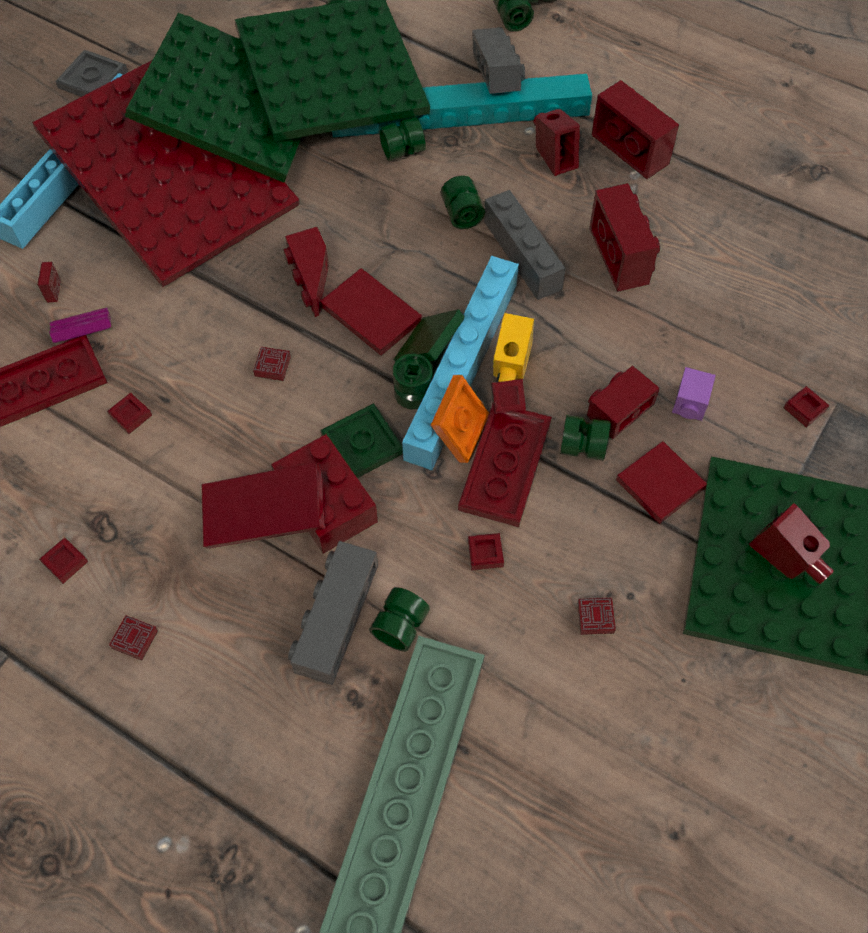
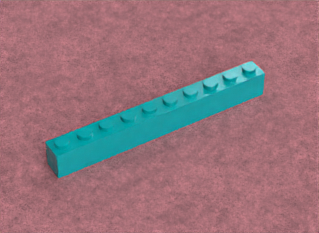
M587 73L527 78L521 81V91L492 94L489 93L485 82L423 87L430 104V114L416 116V118L419 120L422 129L426 130L534 120L539 113H547L556 109H561L570 117L590 115L592 92ZM409 118L332 131L333 137L379 134V127L392 123L399 126L400 121Z

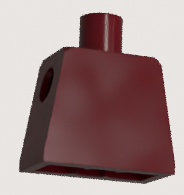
M561 109L536 115L533 120V124L536 127V148L553 175L557 176L578 169L580 125Z
M795 503L772 520L749 543L756 552L790 579L805 571L818 584H821L834 571L820 557L830 547L829 541Z

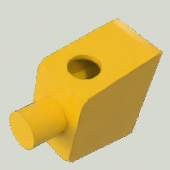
M504 313L493 359V376L497 378L496 382L524 378L533 343V318Z

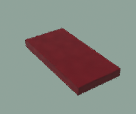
M86 335L79 336L0 368V427L108 383Z
M492 403L458 504V511L519 527L552 417L527 410L495 414Z
M317 462L202 484L203 547L211 549L325 529L321 464Z

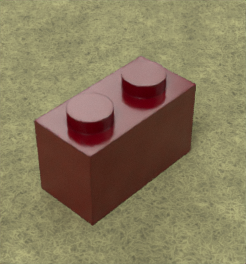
M632 365L624 373L622 371L618 372L603 390L597 389L590 396L587 417L590 420L610 421L609 436L614 439L655 405L660 388Z

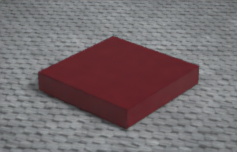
M664 441L616 477V481L659 524L702 492L707 485Z

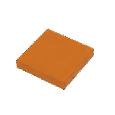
M453 375L430 426L459 463H468L489 412L463 375Z

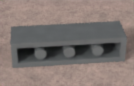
M503 28L472 30L473 56L489 93L521 91V81L525 80V66L520 63L519 54L515 53V47L511 45L510 37L506 36Z
M507 190L485 199L484 223L510 261L519 264L518 272L536 299L539 300L563 289L566 268L512 192Z
M339 541L336 550L329 552L325 563L327 572L324 580H318L314 589L313 599H315L313 607L311 610L307 609L302 618L301 629H303L301 637L299 641L294 640L289 651L288 659L291 660L290 663L295 674L333 685L378 568L376 551Z

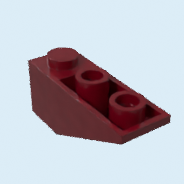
M313 227L285 236L287 248L283 249L287 264H293L292 275L296 286L301 285L303 291L300 292L305 307H311L314 316L317 317L320 313V300L323 298L329 262L327 248L318 227Z

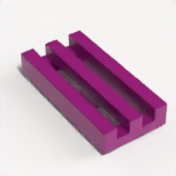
M106 307L50 322L49 334L53 343L109 329L111 327L109 310Z

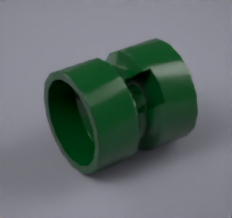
M493 0L505 28L509 31L523 30L532 22L534 11L528 0Z
M416 117L400 121L399 126L392 123L379 127L381 146L388 161L404 157L405 152L412 155L426 149L423 129Z
M463 175L453 177L444 183L440 193L452 225L458 229H469L479 224L484 219L485 209L474 181L470 177Z
M416 353L406 354L395 361L393 366L395 399L402 407L410 410L419 408L433 379L432 365L423 355Z
M566 415L560 454L578 457L580 453H584L588 459L604 461L609 438L610 421L592 419L587 423L584 417Z
M394 587L384 601L385 605L383 608L385 611H380L377 614L369 631L378 641L386 646L406 652L417 635L414 627H419L424 622L430 611V606L415 593L400 587Z

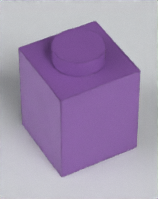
M685 367L672 413L681 415L686 419L702 421L716 375Z

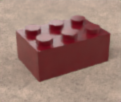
M622 80L597 95L591 134L594 138L646 179H649L670 164L679 128L677 122Z
M628 183L595 190L589 230L617 292L649 285L652 272L655 271L656 257L660 252V243L650 230L648 217L643 215L639 207L638 196L632 193Z
M327 434L271 464L272 470L314 462L321 464L325 529L310 531L309 533L323 554L336 547L339 541L345 542L378 523L376 504Z

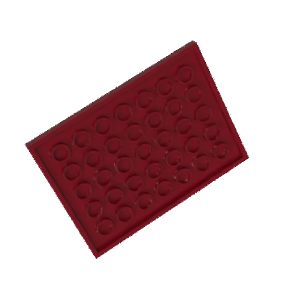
M151 60L32 123L39 136L160 285L164 287L299 206V198L285 182L273 179L126 118V108L150 66Z

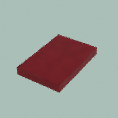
M362 268L320 300L321 308L380 356L412 331L422 319L421 314Z

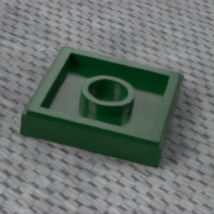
M457 309L423 317L393 360L397 361L401 356L415 353L423 355L429 361L436 360L463 322L465 316Z
M374 403L320 430L321 436L327 434L357 478L403 455V445Z

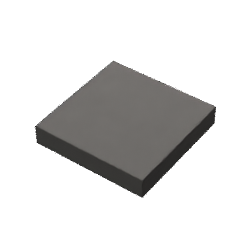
M83 50L56 80V84L59 89L82 97L111 82L118 73L126 74L128 69L124 63Z

